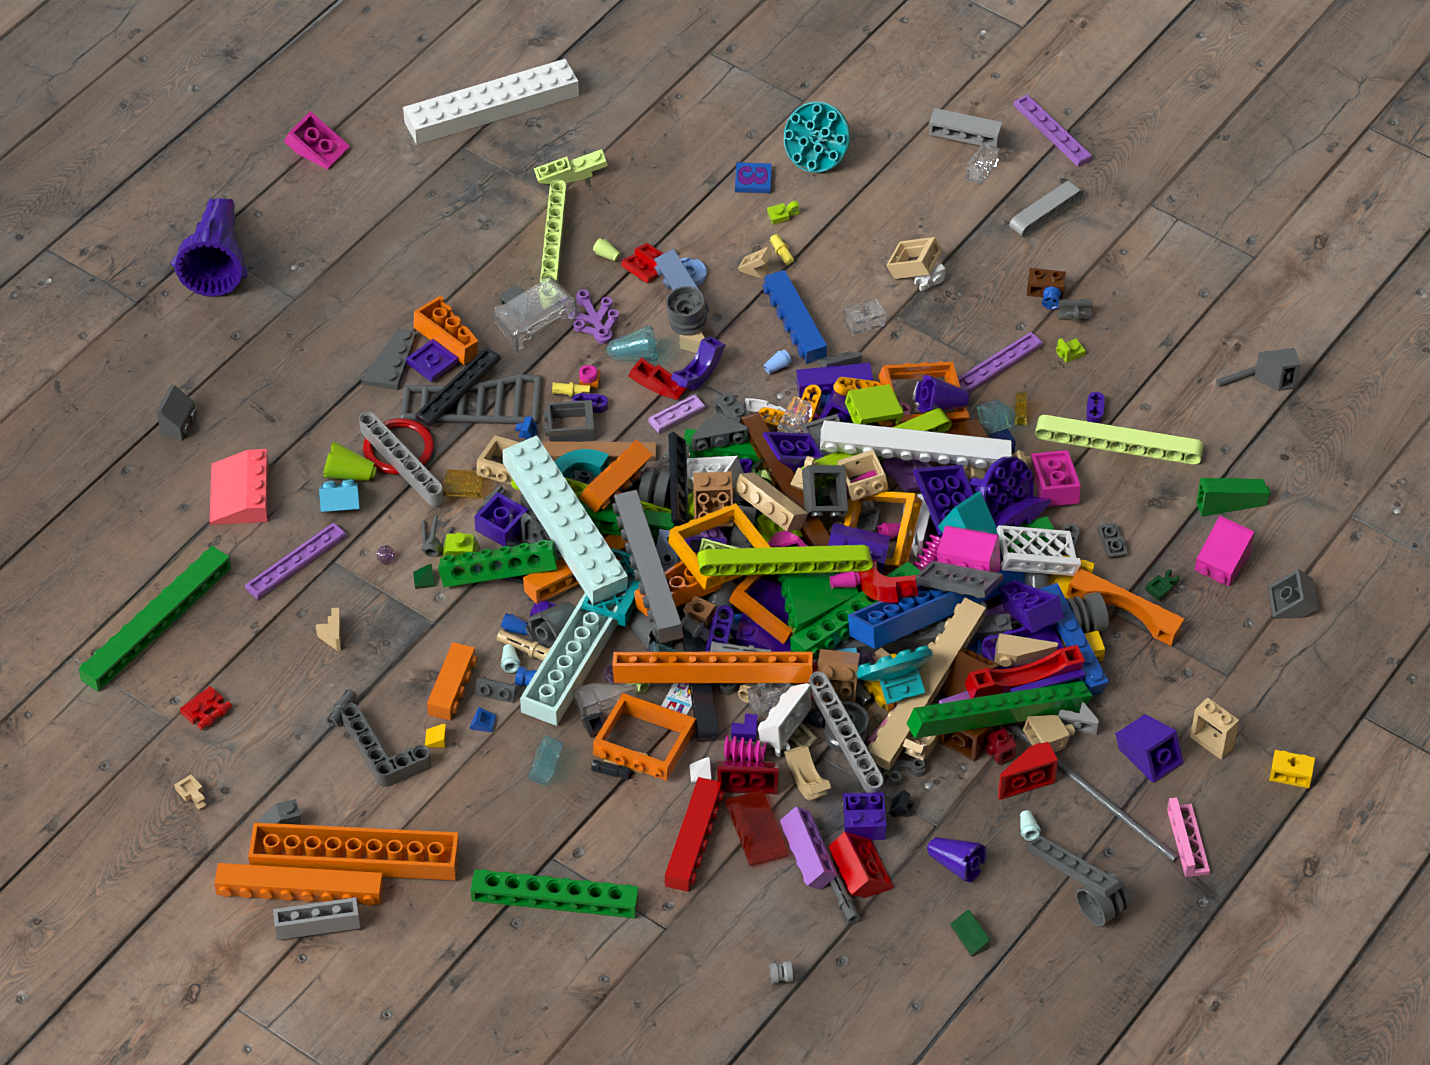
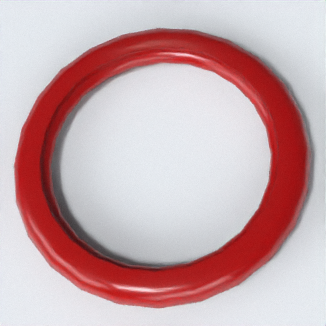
M395 418L382 422L388 429L405 427L421 434L424 439L425 448L418 460L422 465L427 463L434 450V440L426 427L414 420ZM365 438L363 442L364 456L374 463L373 467H376L377 470L383 473L400 475L392 465L385 464L375 457L372 450L373 445Z

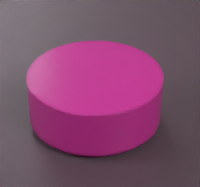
M585 365L580 368L579 378L582 382L592 383L596 381L598 377L596 367Z

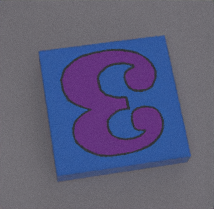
M736 162L735 192L770 193L772 164Z

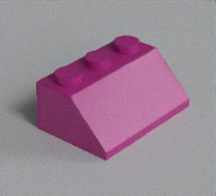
M946 525L937 551V562L998 573L1001 570L999 535Z

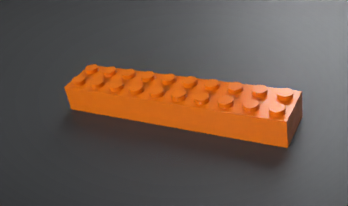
M254 823L248 858L250 865L382 873L383 877L456 880L460 845L458 832Z

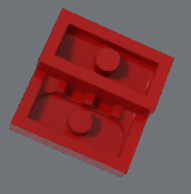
M645 243L635 248L633 255L623 259L621 266L648 284L659 277L654 268L657 266L655 258L663 255V253L649 243Z

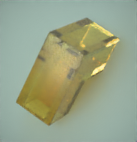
M1015 392L1014 425H1026L1027 393Z

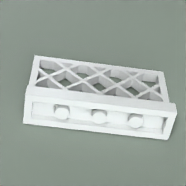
M1002 525L997 527L1003 556L1002 570L1074 576L1081 566L1080 558H1076L1070 531ZM1004 532L1011 534L1014 538L1012 540L1008 539ZM1021 534H1027L1032 539L1028 542ZM1039 536H1045L1050 541L1046 543ZM1057 537H1065L1066 544L1064 545ZM1016 539L1024 545L1022 549L1013 543ZM1036 541L1042 548L1038 550L1031 543ZM1052 542L1060 548L1058 552L1049 546ZM1010 546L1017 553H1009L1007 548ZM1028 548L1033 553H1035V555L1027 554L1024 550ZM1046 549L1053 556H1046L1042 552ZM1064 551L1070 557H1063L1060 553Z

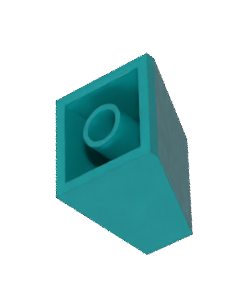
M980 491L954 507L938 525L942 533L947 525L998 535L997 527Z

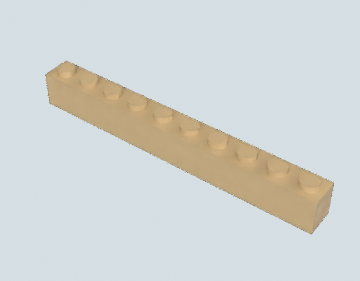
M964 598L962 603L956 605L954 616L952 619L948 618L944 626V632L942 634L939 633L936 637L933 648L934 656L918 669L925 693L897 701V707L895 710H891L887 716V723L879 728L877 739L869 744L867 750L876 765L888 771L891 770L904 749L905 739L912 736L906 723L913 708L932 704L950 673L958 651L968 646L984 620L986 607L967 598Z

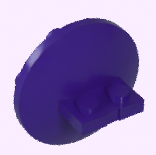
M1004 456L999 458L989 467L983 479L972 478L970 481V486L975 489L974 492H981L992 518L1009 506L1034 497L1032 471L1029 470V467L1023 460L1017 457Z

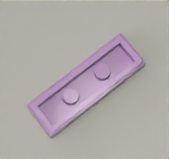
M694 394L649 417V423L660 434L705 410V405Z

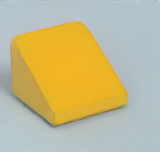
M446 724L426 729L425 746L445 748Z

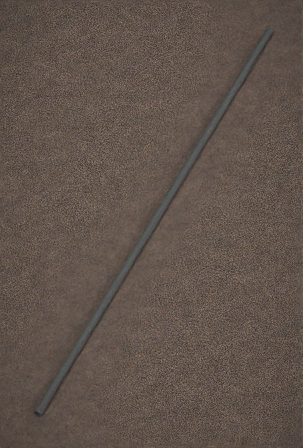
M1015 723L1004 724L1028 745L1032 746L1023 729ZM1058 759L1057 768L1169 860L1174 862L1175 859H1178L1174 852Z

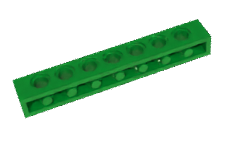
M906 562L886 576H912L919 574L921 571L911 563ZM861 591L790 637L791 652H813V659L818 658L820 649H832L836 644L850 636L849 614L879 601L868 597Z
M474 869L470 890L472 902L633 919L636 917L639 899L638 887L630 884L618 885L610 882L599 883L590 880L561 879L550 876L514 874L506 871L495 872L487 869Z

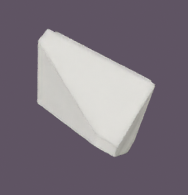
M709 757L689 765L691 783H696L698 777L711 780Z

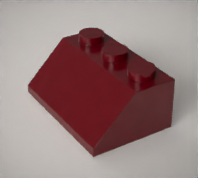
M718 761L717 781L722 782V791L724 793L778 795L779 763Z

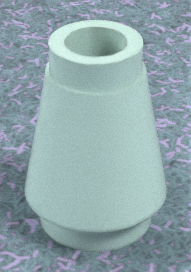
M507 644L503 647L501 667L507 673H514L520 666V660L515 647Z
M1026 810L1020 814L1021 836L1027 841L1037 839L1041 829L1032 812Z

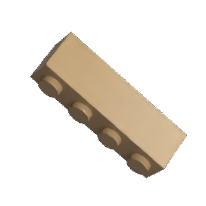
M755 472L740 474L733 491L785 531L801 530L808 515L805 510Z

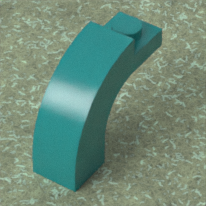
M579 449L560 456L554 463L563 477L568 479L572 477L574 470H585L593 473V477H597L609 466V454L593 449Z

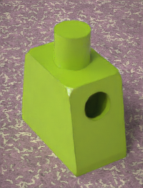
M460 532L446 534L443 557L446 555H462L465 552H480V545L473 534H463Z

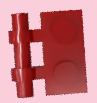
M209 686L181 707L180 713L193 725L200 720L197 723V727L202 730L206 726L210 727L214 724V720L218 717L226 715L227 711L232 708V704L227 701L222 705L224 702L223 697Z

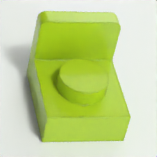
M1062 338L1058 339L1056 347L1058 356L1062 357L1066 363L1085 356L1086 352L1077 339L1066 343Z

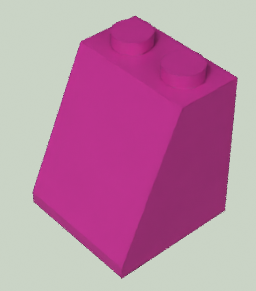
M1219 516L1196 559L1195 571L1219 583L1230 586L1250 557L1254 531Z

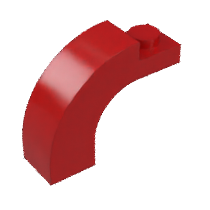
M872 560L873 566L870 570L858 572L862 591L874 600L894 603L898 602V597L918 596L916 575L902 577L883 576L879 573L877 560Z

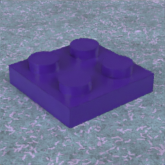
M432 339L407 357L406 363L430 382H433L459 363L457 356Z

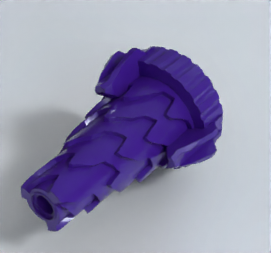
M209 199L202 219L197 223L195 233H192V235L182 241L177 255L171 261L179 281L196 294H202L203 296L224 295L234 290L236 286L240 285L241 280L248 276V271L244 264V255L241 248L238 247L237 237H235V203L232 199Z

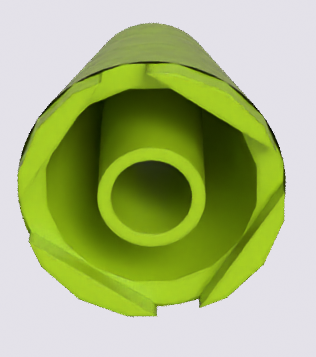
M332 442L330 447L332 449L326 460L323 478L369 481L370 478H374L377 468L373 467L374 463L338 442Z

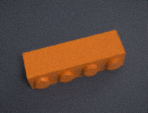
M452 642L427 702L429 716L451 721L453 714L457 713L459 708L458 701L460 698H463L466 682L469 683L471 679L472 667L475 668L478 656H475V647Z

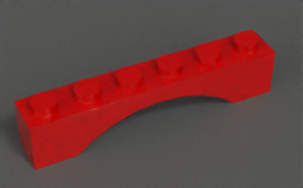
M1078 645L1059 649L1040 660L1010 669L984 668L969 672L964 685L970 698L1009 692L1011 688L1081 669L1085 660Z

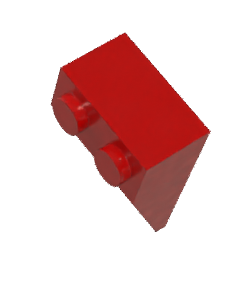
M1049 742L1037 743L1029 747L1000 774L999 800L1055 783L1058 759Z

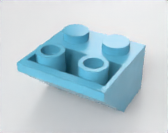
M343 480L342 484H335V481L323 482V485H320L321 512L359 509L358 482L354 483V480Z

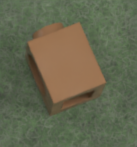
M694 596L691 602L688 601L686 603L684 612L685 614L688 612L690 617L696 621H702L705 625L704 627L708 628L715 614V604Z

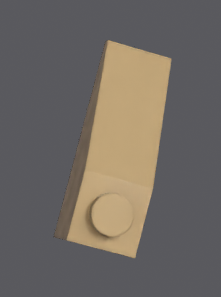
M999 633L994 662L1004 667L1029 664L1054 653L1057 650L1058 643Z

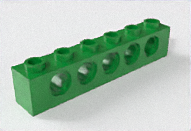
M541 540L532 544L522 543L513 547L503 546L494 550L484 549L475 553L465 552L462 555L456 556L446 555L440 558L438 569L443 587L557 570L558 557L554 541Z

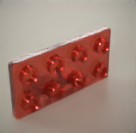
M763 790L725 800V805L749 866L788 856L787 848Z

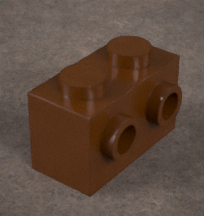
M1030 268L1027 296L1043 298L1045 288L1056 287L1061 291L1060 300L1063 299L1066 272Z

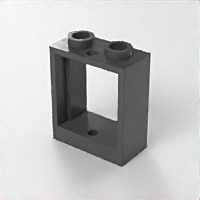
M592 400L547 403V411H544V422H548V425H545V436H549V441H595ZM585 416L586 427L553 429V418Z
M808 465L802 469L804 508L808 515L818 518L823 517V514H830V517L834 518L841 517V514L848 511L845 465ZM814 477H836L838 506H816Z

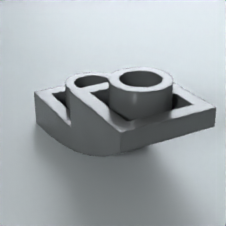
M1117 523L1099 525L1097 531L1107 557L1127 555L1123 536H1120Z

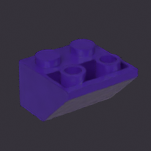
M884 792L843 793L844 831L871 840H885L886 815Z

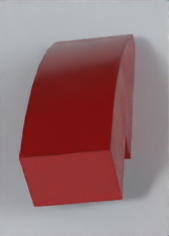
M642 357L633 366L628 375L629 378L645 388L675 400L687 389V387L678 386L677 382L671 380L672 374L660 365L654 367Z

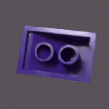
M763 433L778 461L795 472L798 468L804 466L807 456L815 458V460L824 457L810 433Z

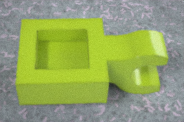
M797 201L789 203L786 207L782 203L767 207V213L774 225L789 221V216L800 214L798 210L800 206Z

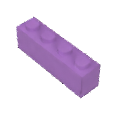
M796 806L780 820L783 833L789 841V847L795 855L796 864L803 874L805 884L821 890L838 875L810 810Z

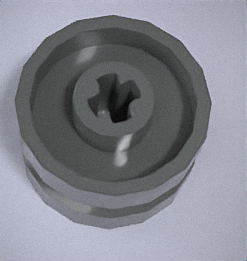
M646 466L639 487L638 496L640 501L654 503L656 506L668 509L671 500L670 470L663 469L659 474L657 468Z
M841 702L862 741L866 744L869 716L866 710L854 702ZM839 715L832 716L834 719L841 718V716ZM825 720V741L827 745L835 751L844 753ZM847 731L841 733L844 736L850 735Z

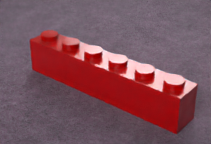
M698 777L665 873V887L689 892L691 884H695L697 878L696 868L701 867L703 859L701 854L702 851L705 852L707 849V836L712 834L714 826L712 821L713 818L717 819L719 807L717 806L719 802L722 803L724 798L722 782Z

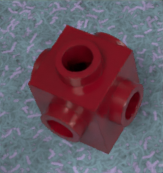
M1004 728L994 731L987 736L985 749L988 755L992 756L999 765L1016 757L1017 745L1014 737L1008 734Z

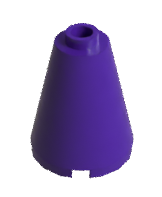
M925 375L922 377L924 378L923 381H919L917 384L915 402L919 403L917 409L922 413H927L937 408H941L943 411L961 409L969 403V395L966 390L933 376Z
M935 837L933 840H930L927 846L930 857L963 881L969 883L976 880L980 875V864H984L986 860V847L978 842Z

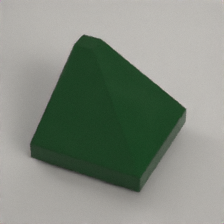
M428 564L413 572L415 589L434 587L432 564Z

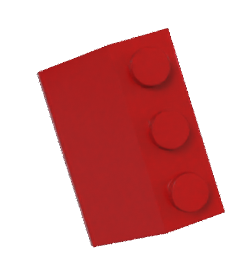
M844 831L828 846L832 853L831 857L836 862L839 873L844 878L847 890L851 895L867 898L894 888L871 839Z

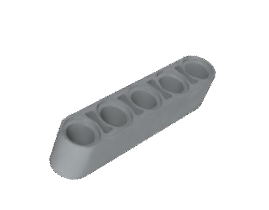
M1068 180L1015 215L1010 221L1009 227L1022 237H1027L1079 202L1084 195V191Z

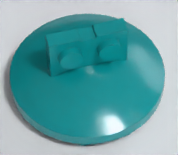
M810 102L797 108L789 117L784 129V146L790 160L802 170L815 173L829 171L836 167L848 152L851 138L849 124L843 113L835 106L824 102Z
M928 645L916 648L915 652L912 653L908 649L899 652L895 658L888 655L879 658L880 660L874 665H871V663L860 665L856 675L860 680L879 681L886 705L894 703L903 698H910L925 693L918 669L934 656V652Z

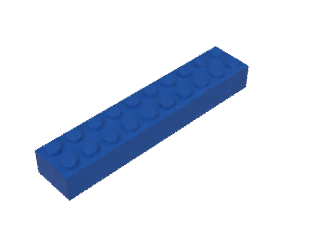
M1000 551V564H1001L1002 561H1003V556H1002V552ZM1001 567L998 573L1003 574V581L985 598H977L967 594L960 595L957 592L941 591L940 589L924 588L921 585H917L918 596L898 597V602L894 603L879 601L849 614V634L871 648H881L882 645L894 642L898 638L910 635L914 631L926 628L930 624L954 615L956 605L962 603L964 598L978 604L1000 595L998 587L1016 580L1025 583V573L1005 571Z

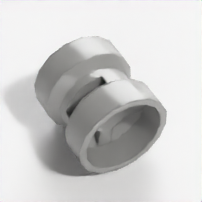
M784 961L782 964H777L776 962L769 963L772 984L779 983L780 981L793 982L791 961Z

